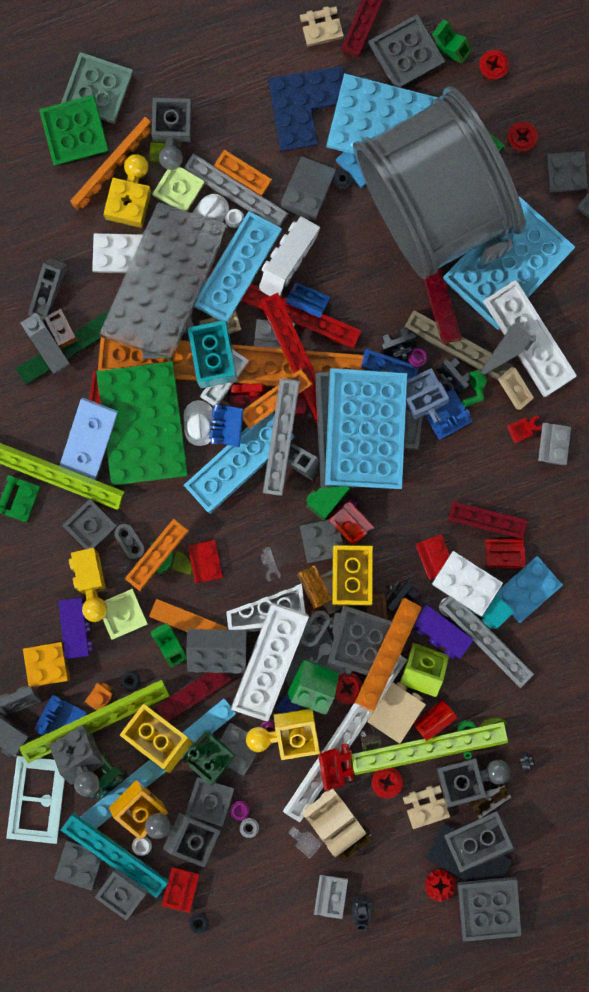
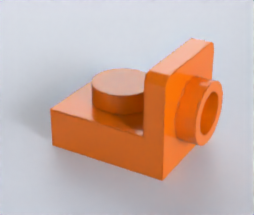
M105 682L102 684L97 683L85 702L95 710L103 708L113 697L114 693L111 692L113 688Z

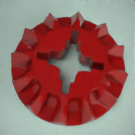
M490 50L482 55L479 68L482 75L488 79L497 80L504 77L508 72L509 60L503 52ZM495 59H497V66L499 68L495 67V69L491 71V65H489V63L492 64L495 61Z
M517 122L511 126L508 132V142L518 152H527L535 146L538 139L537 130L528 122ZM528 132L525 138L527 141L521 140L518 142V134L523 135Z
M346 673L340 674L335 698L346 704L355 702L363 686L359 677L353 673L350 675ZM342 681L346 684L354 682L353 687L350 688L353 695L347 691L340 693L344 688Z
M394 768L377 770L372 777L373 790L380 797L392 798L402 789V776ZM390 774V781L395 785H388L386 790H384V783L379 781V779L385 780Z
M435 870L427 876L425 890L433 900L440 902L449 900L455 893L456 882L448 871ZM439 877H441L443 884L449 885L442 889V894H440L438 888L432 887L439 883Z

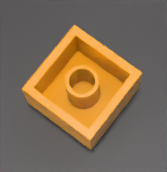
M63 642L23 649L29 687L70 681Z
M137 780L109 806L113 818L139 840L147 834L145 823L149 816L155 813L168 814L163 802Z

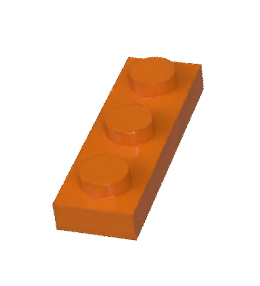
M226 150L222 152L214 164V167L260 196H263L272 182V179Z

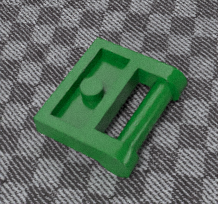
M8 475L6 478L7 484L0 499V513L27 523L41 487ZM14 484L19 485L11 510L5 509Z

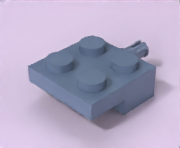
M431 368L407 380L406 404L414 420L423 415L430 414L434 424L437 423V420L440 422L442 419L437 410L439 407L449 403V397Z

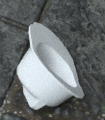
M210 194L199 202L190 217V220L195 221L198 225L197 234L208 236L219 228L225 219L226 213L229 211L227 200L218 194Z
M193 401L184 410V432L186 438L190 443L197 446L208 444L211 441L209 439L210 430H215V428H210V425H215V423L211 422V420H214L211 418L212 407L204 401Z

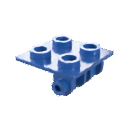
M454 389L446 392L449 397V403L439 407L437 410L442 419L440 422L437 420V423L434 424L430 414L425 415L439 440L472 422L469 417V411L464 408Z
M222 404L214 405L211 418L217 420H211V422L217 424L210 425V428L216 429L210 430L209 439H211V443H222L240 447L243 409Z
M52 694L34 729L38 733L45 735L80 719L87 712Z

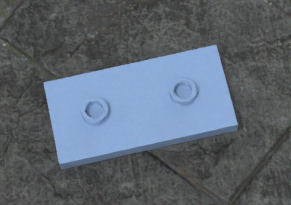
M82 398L60 467L96 480L118 411Z

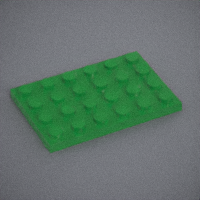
M173 361L96 371L101 405L118 411L107 445L111 485L188 476Z

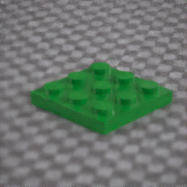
M95 95L39 109L53 165L56 166L109 152Z

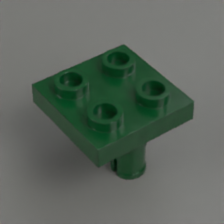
M205 730L194 746L188 750V754L182 761L212 786L226 770L236 754L209 730Z
M105 754L101 755L104 765L100 767L105 775L99 779L100 786L98 791L94 795L88 796L89 798L102 799L110 792L108 790L113 785L118 786L125 780L124 776L127 774L125 770L121 767H114Z

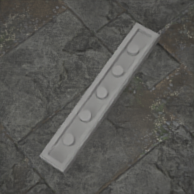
M194 153L183 168L203 180L205 185L240 207L278 227H281L288 216L286 211Z
M280 378L263 493L281 496L283 494L300 383L297 380Z
M450 596L439 605L518 687L521 688L534 675L469 608Z

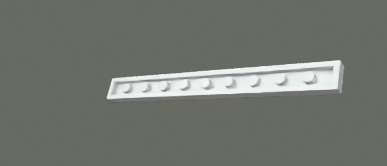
M401 655L396 662L379 702L407 661ZM354 703L322 752L336 748L340 753L342 751L341 744L347 743L350 747L373 712ZM319 757L283 810L284 813L298 822H301L304 817L301 812L305 810L308 804L314 802L323 788Z

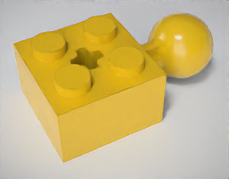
M134 154L129 156L124 164L125 172L128 175L127 181L112 178L104 216L109 221L143 228L151 190L150 186L138 184L139 178L144 177L148 172V162L143 156ZM129 200L131 203L125 206L124 202Z
M95 548L72 552L69 564L76 576L73 577L74 587L83 595L86 594L87 599L82 607L83 615L91 622L101 621L107 614V605L101 598H98L97 594L98 591L106 590L99 553Z
M311 709L274 715L276 731L268 732L262 727H255L246 736V744L254 752H262L269 747L270 743L278 742L281 760L320 754L314 714Z

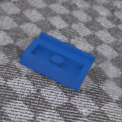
M295 282L285 303L320 318L329 302L330 296Z

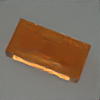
M315 565L297 573L313 608L332 600Z

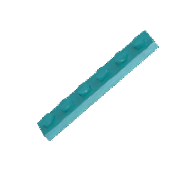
M75 813L70 816L62 827L61 831L113 868L122 871L148 890V893L155 898L158 897L168 884L169 880Z

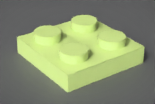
M178 167L175 170L166 171L154 190L153 196L185 215L205 182L183 168Z
M133 589L104 601L107 605V614L103 620L112 640L148 625Z

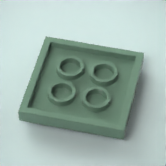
M80 52L61 103L95 95L101 120L115 124L131 81L133 70Z

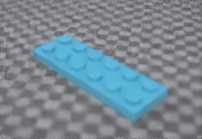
M248 211L193 303V306L220 321L225 320L228 323L279 237L282 228Z
M274 413L268 415L249 429L247 427L241 432L240 447L227 445L184 484L187 490L209 514L268 461Z

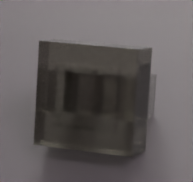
M376 728L372 729L373 735L369 736L366 735L365 730L361 731L363 752L382 748L380 733H378Z

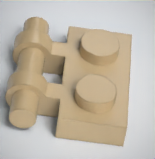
M328 6L323 7V10L315 12L310 10L306 14L300 15L301 23L309 22V26L303 27L307 47L343 39L344 36L339 18L331 19V15L338 14L336 6L331 8ZM325 17L326 22L315 24L314 19Z
M440 785L435 787L429 786L426 787V790L417 793L414 791L409 793L410 795L403 797L405 805L413 803L414 808L407 810L413 829L450 817L444 798L438 800L435 798L436 794L442 793ZM429 797V803L419 805L418 800Z

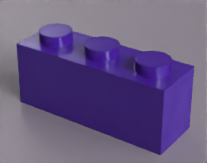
M84 598L59 601L65 659L91 656L90 652L93 651L92 640L88 638V632H91L90 621H86L82 612Z
M428 605L422 609L414 623L415 628L413 630L421 636L426 634L431 638L429 642L437 648L441 645L446 649L444 653L452 659L455 657L460 659L473 642L471 637Z

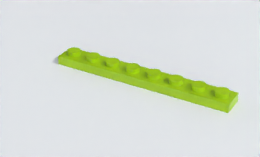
M0 443V464L118 510L121 506L124 491Z
M160 680L55 731L47 733L36 740L28 742L19 747L27 763H30L51 753L49 745L81 725L90 733L96 732L136 713L143 704L148 707L169 697L168 691L163 681Z
M504 722L432 737L428 741L421 739L352 754L354 773L358 775L508 743Z

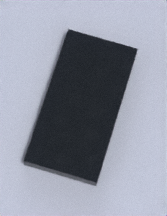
M442 823L425 856L426 859L466 881L504 878L512 863V860L505 856H500L460 872L444 836L455 831V829Z

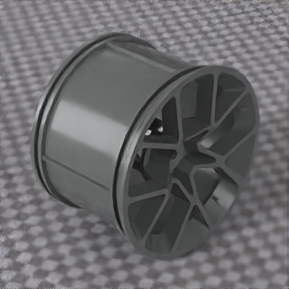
M452 86L446 87L443 90V95L440 98L434 99L430 107L372 138L364 137L361 139V142L356 141L353 143L358 166L386 226L411 267L422 279L425 280L430 275L436 274L437 268L497 236L503 238L508 233L518 235L525 231L523 209L508 169L483 122L470 103L456 88Z

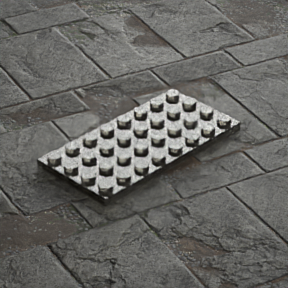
M158 202L103 324L100 337L172 360L229 228L228 224Z

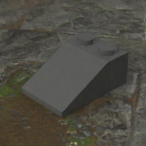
M301 156L281 202V209L316 222L336 169Z
M498 811L444 835L460 872L517 849L502 813Z

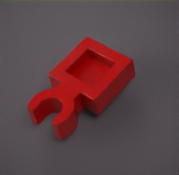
M262 383L231 385V393H247L250 397H260L261 393H267V386Z
M539 416L530 418L528 422L524 418L507 426L514 443L532 436V431L542 429V425L535 426L534 421Z

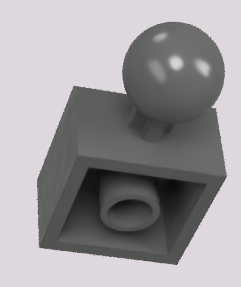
M153 98L152 138L153 142H166V147L159 153V162L165 169L175 170L182 164L183 154L177 147V142H191V99Z
M81 725L49 746L59 774L69 784H74L78 794L88 797L94 795L99 789L100 781L93 771L103 766L104 762L93 735Z
M474 757L436 767L447 807L485 798L486 795L482 782L490 781L493 784L500 785L507 782L511 775L509 765L500 759L491 761L486 769L479 771ZM460 777L465 779L462 787L456 784Z
M180 812L174 825H170L169 819L161 813L152 814L145 823L146 832L150 837L161 839L168 836L163 848L171 855L204 868L220 834V830L214 826Z

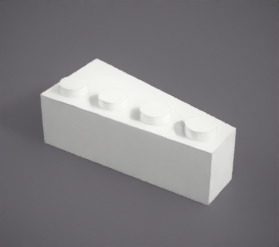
M301 216L297 222L293 221L288 230L289 234H284L280 241L281 246L274 249L270 262L266 261L263 265L262 271L264 273L258 290L269 296L279 293L281 297L283 287H287L294 271H297L303 257L306 256L316 240L320 230L319 226Z
M302 584L227 611L228 630L261 631L271 603L305 613Z

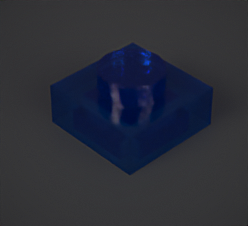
M287 693L276 709L281 713L299 711L302 706L291 702Z

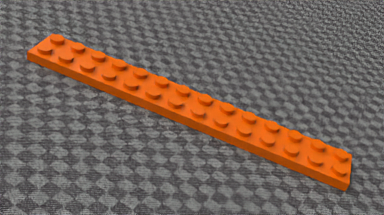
M101 334L98 371L173 361L175 379L197 381L190 341L164 339L162 358L152 359L142 357L143 337ZM232 345V350L249 360L239 375L238 381H235L234 384L262 383L267 387H276L279 385L280 378L287 379L293 375L282 349ZM305 351L315 373L330 372L332 368L366 371L360 368L363 355Z

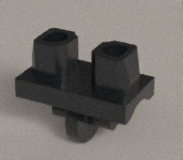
M406 327L398 331L399 338L393 340L391 334L381 337L383 354L387 356L393 355L394 358L401 356L403 360H407L406 354L412 352V348L417 346L414 332L411 333Z
M456 358L449 361L446 359L437 368L440 373L439 377L443 381L441 384L443 387L447 386L450 390L454 389L459 395L469 386L468 383L472 380V377L466 371L462 375L459 374L456 369L460 367V363Z
M407 580L400 591H397L401 586L398 581L393 586L387 584L385 587L389 592L385 597L390 600L394 594L396 595L387 606V609L397 612L405 595L414 601L419 595V592L413 586L414 583Z
M357 895L355 898H352L351 923H356V930H368V923H371L372 898H368L365 895Z

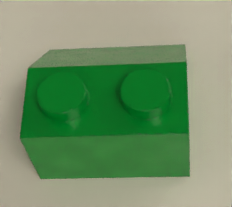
M340 486L319 488L317 492L313 490L306 498V507L325 521L349 492L350 488Z
M304 659L288 690L291 702L326 715L335 698L339 672Z

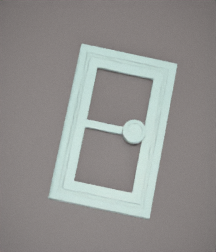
M17 756L7 839L57 844L65 779L59 774L55 760L39 758L27 763L24 757ZM26 768L55 771L52 797L50 795H44L42 798L23 796ZM22 800L41 802L45 807L51 806L47 832L19 829Z

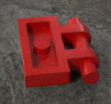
M347 743L341 744L342 751L340 753L338 749L333 748L318 754L323 787L326 791L344 786L343 778L345 777L348 782L354 780V768L351 763L352 751L349 750Z

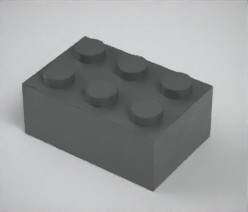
M188 629L186 646L188 672L245 673L247 655L246 630Z

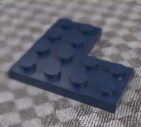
M342 66L268 78L280 152L317 146L312 110L335 107L337 105L344 77Z

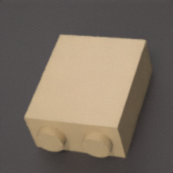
M400 682L390 685L367 720L368 723L398 743H401L426 705L422 702L423 698L418 694L413 693L411 695L406 692L407 687Z

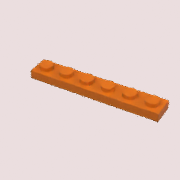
M144 117L70 200L74 208L77 210L81 207L84 208L89 203L91 195L98 193L102 188L101 184L113 176L115 168L118 165H123L127 159L126 156L138 148L139 141L143 137H148L152 131L150 120Z
M406 598L402 599L355 704L370 712H374L419 615L421 606Z

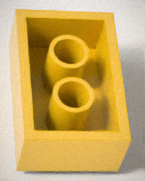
M333 546L332 605H372L373 546Z
M145 704L140 707L120 734L122 738L168 773H171L193 743L191 739Z

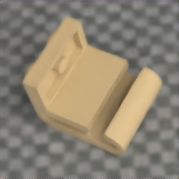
M334 789L324 792L321 798L308 804L305 810L301 812L335 858L367 834Z

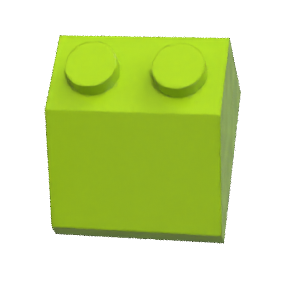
M413 643L400 683L406 687L436 697L443 683L449 656Z

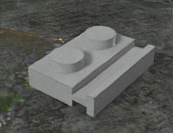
M508 238L504 244L502 242L497 244L492 242L485 246L486 249L480 258L483 265L500 258L504 252L508 254L513 246L511 239Z
M257 319L254 346L281 349L269 321Z
M543 423L538 461L567 465L571 427Z
M320 874L314 915L342 919L348 883L347 878Z

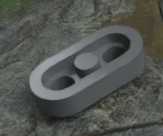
M128 524L119 525L115 529V537L122 549L131 559L141 558L144 555L145 547L134 529ZM124 530L128 531L127 537H122L121 535ZM137 546L139 551L134 554L132 548Z
M316 611L310 617L300 638L305 646L311 647L316 645L327 629L330 618L326 612ZM318 617H322L324 619V622L322 624H318L316 622V619ZM308 633L313 634V640L308 641L306 635Z

